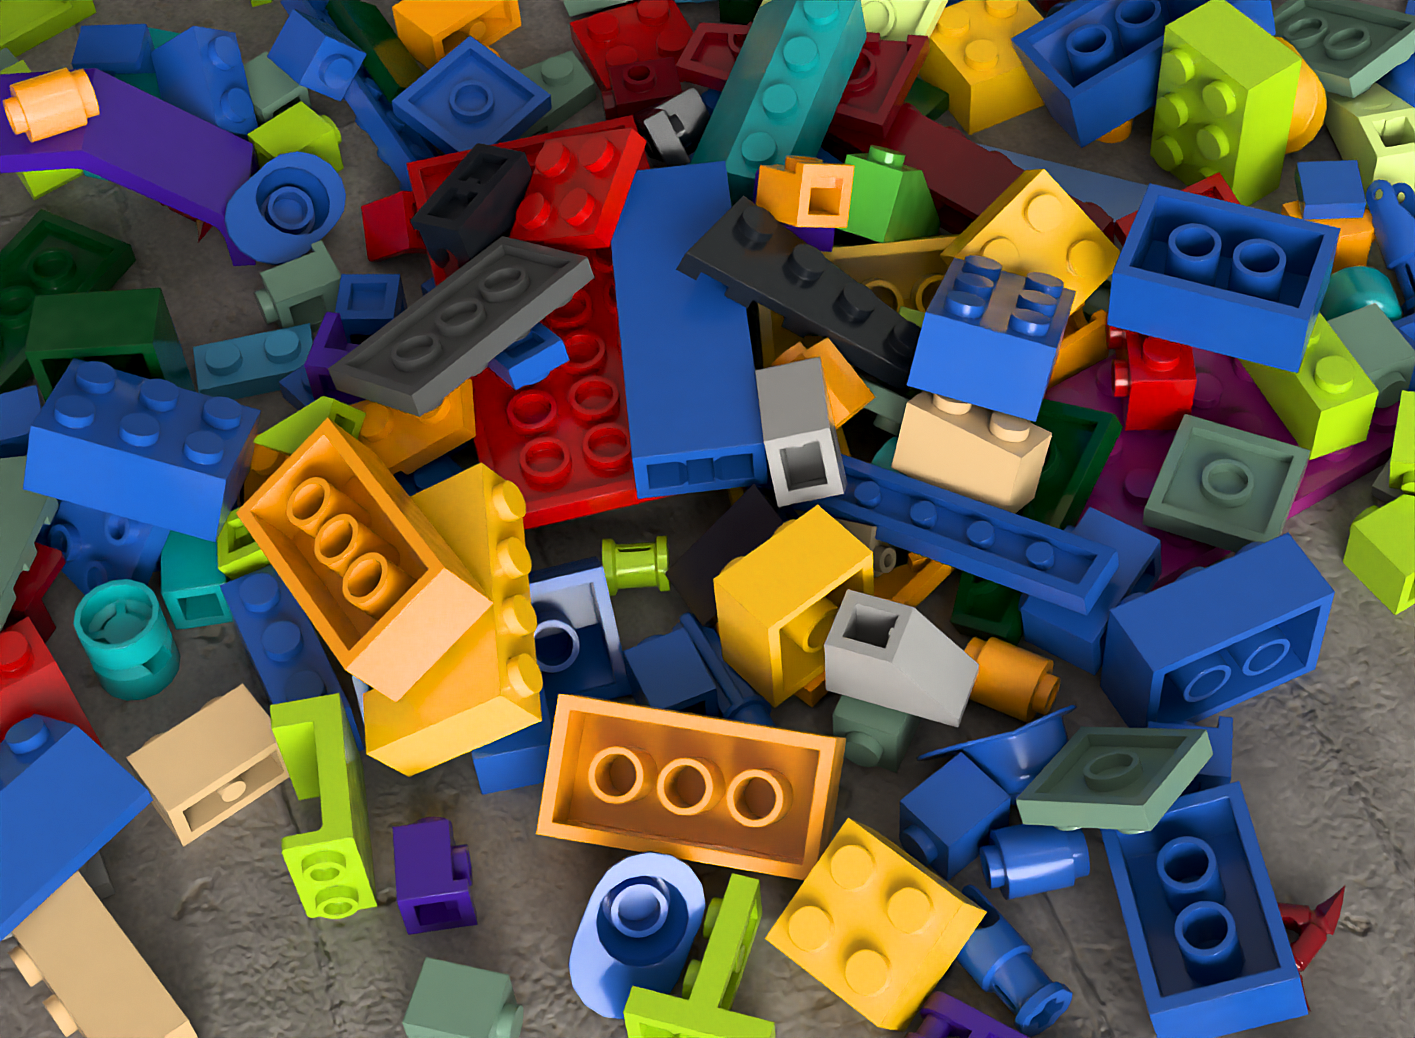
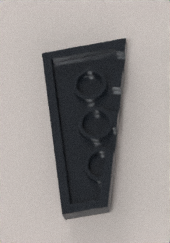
M744 195L686 252L676 270L694 280H697L701 272L728 286L724 296L746 308L754 300L784 316L781 327L803 339L806 335L820 336L824 339L828 337L848 363L905 394L911 388L907 386L921 328L902 317L876 297L867 286L855 281L825 258L820 250L808 245L775 220L769 211L757 206Z

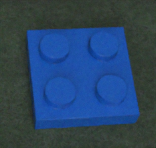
M472 36L467 37L392 100L394 115L445 154L470 150L477 143L493 145L516 140L552 109L551 94Z

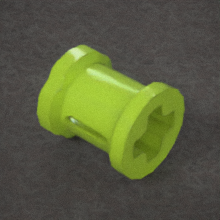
M667 535L657 536L655 542L616 544L613 538L602 539V566L610 596H616L618 589L658 587L661 592L671 591V582L665 575L670 569Z

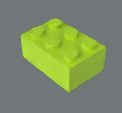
M1210 0L1165 26L1150 156L1155 159L1162 169L1170 171L1187 186L1220 172L1239 203L1244 206H1250L1275 191L1280 185L1302 58L1226 0Z

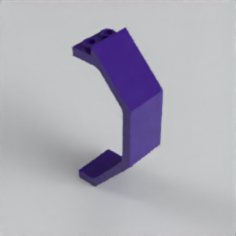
M97 68L84 69L96 95L100 114L87 118L88 123L86 126L31 143L25 132L18 135L14 134L2 101L12 97L10 92L11 84L52 71L0 74V173L58 169L86 170L213 225L225 238L233 266L256 265L255 260L242 253L232 242L224 223L226 205L235 191L260 170L253 143Z

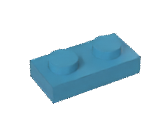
M310 323L194 346L193 353L198 392L212 397L221 396L235 400L281 390L279 381L304 365L314 342Z

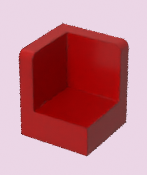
M400 191L361 206L369 261L381 262L404 253L428 254L420 232L414 230L410 221L417 213L412 191Z

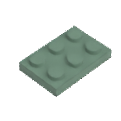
M1288 0L1273 11L1276 34L1273 36L1284 38L1296 48L1310 68L1317 74L1325 91L1339 94L1343 97L1354 99L1356 96L1365 93L1371 88L1372 84L1397 65L1406 62L1415 52V15L1351 0Z

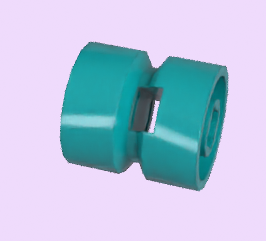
M130 579L112 580L96 586L82 598L75 610L73 624L87 657L90 659L94 672L105 691L112 697L126 701L143 700L160 693L172 683L179 671L181 656L154 591L138 581Z

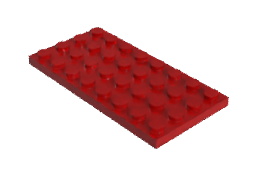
M633 115L493 144L491 146L525 152L531 170L534 172L537 155L543 148L545 140L625 128H633L637 133L638 130ZM472 149L406 163L417 212ZM645 151L642 153L637 170L650 169ZM611 243L609 247L566 251L588 257L594 279L577 291L570 302L556 308L540 321L563 340L570 359L568 362L551 370L549 375L542 381L532 385H524L517 390L512 388L488 366L481 373L470 377L473 387L476 436L473 438L478 461L479 463L482 462L506 481L513 482L519 488L526 504V514L523 517L524 530L674 496L637 498ZM448 250L450 261L444 268H440L428 253L435 286L460 269L457 265L456 257Z

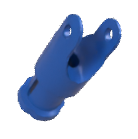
M1379 179L1372 182L1367 188L1366 201L1372 215V225L1386 269L1395 272L1405 300L1401 310L1403 315L1407 317L1415 314V194L1411 186L1406 183H1396L1392 186L1388 181ZM1378 189H1381L1383 196L1377 200L1375 193ZM1400 192H1403L1405 195L1402 203H1399L1397 199Z
M971 884L964 886L962 894L987 911V913L979 923L982 929L974 930L955 959L984 992H995L1016 1016L1014 1026L1020 1033L1028 1037L1040 1034L1053 1025L1067 1010L1072 1001L1073 993L1065 984L1053 982L1031 958L1033 952L1031 946L978 888Z

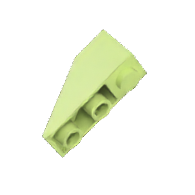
M1376 82L1372 84L1368 91L1356 96L1354 99L1325 91L1327 110L1324 122L1342 159L1357 160L1365 199L1369 185L1379 179L1388 181L1392 186L1396 183H1406L1411 186L1415 194V108ZM1378 189L1375 193L1377 200L1383 196L1381 189ZM1403 192L1398 194V202L1404 201L1405 195Z

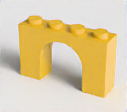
M482 462L410 497L494 603L397 703L376 689L363 693L366 754L407 777H411L542 721L540 691L543 687V678L536 659L534 631L537 628V617L531 605L528 576L532 564L525 545L523 524L526 504L522 493L513 482L506 481Z

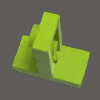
M732 873L724 898L715 896L712 898L703 929V937L708 939L709 942L703 960L692 959L688 966L682 988V998L632 985L623 1011L628 1038H776L775 1022L731 1011L762 917L759 879Z

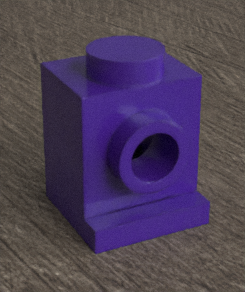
M434 816L419 819L413 824L392 827L397 904L408 935L478 925L477 911L469 887L473 886L469 848L467 844H455L451 821L443 817Z

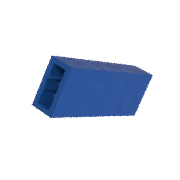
M725 161L636 170L611 240L631 452L638 499L748 487L753 484H768L766 450L763 440L746 307L724 296L728 286L701 272L697 280H694L676 270L686 252L732 207Z

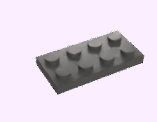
M505 236L500 237L328 368L336 390L421 417L424 413L440 406L444 397L468 378L481 373L488 366V362L513 342L525 338L530 333L531 328L548 314L570 302L577 291L594 279L588 257Z

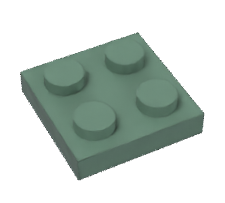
M1184 414L1145 506L1142 524L1235 553L1252 542L1261 541L1265 543L1279 537L1305 473L1310 450Z
M1081 726L1015 799L1023 824L1054 826L1056 829L1063 831L1079 828L1117 829L1123 834H1138L1151 831L1213 756L1207 730Z

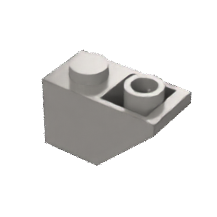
M821 357L755 370L763 440L777 506L781 507L844 494L847 480Z
M847 589L824 643L827 691L959 727L979 673V664L916 608Z

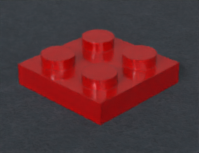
M640 0L570 22L571 38L600 91L611 90L608 67L674 56L675 64H677L693 35L692 29L674 0Z
M633 128L545 140L543 148L537 155L535 169L524 199L516 211V220L509 238L562 251L609 247L647 141Z

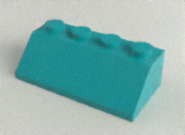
M772 0L759 8L690 163L699 164L725 161L731 206L743 195L753 201L755 173L760 169V165H785L787 155L816 158L867 38L861 0Z

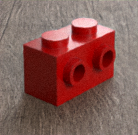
M1107 312L1105 320L1107 349H1115L1116 359H1112L1111 390L1113 397H1121L1125 431L1178 429L1184 414L1191 415L1197 382L1192 346L1107 325Z

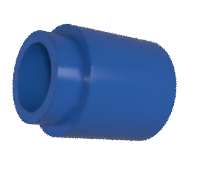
M1023 823L990 830L989 845L982 846L979 849L982 873L989 889L999 887L1005 900L1071 887L1075 883V878L1088 876L1090 873L1089 852L1082 828L1063 831L1056 829L1054 826L1026 825Z

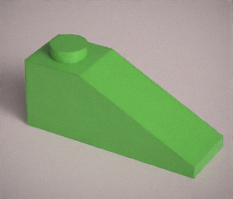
M870 145L868 153L847 154L844 164L855 166L847 228L837 229L880 243H888L938 234L941 222L922 170L904 165L905 154L875 145Z

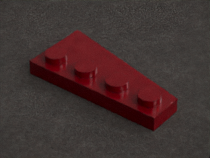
M699 22L676 64L679 80L722 92L752 25ZM866 32L867 38L836 108L831 124L885 139L930 51L928 36L908 35L907 41L881 40L880 33Z

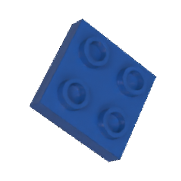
M62 500L52 528L48 533L47 546L62 551L66 564L61 571L86 595L96 586L112 580L130 579L144 583L147 586L152 573L161 570V552L170 530Z

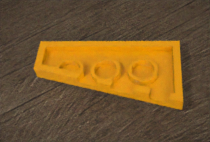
M470 378L444 397L440 406L424 413L421 417L370 400L349 405L366 413L357 440L376 453L392 475L399 471L408 475L476 436L473 387ZM255 443L250 472L244 482V503L290 456Z

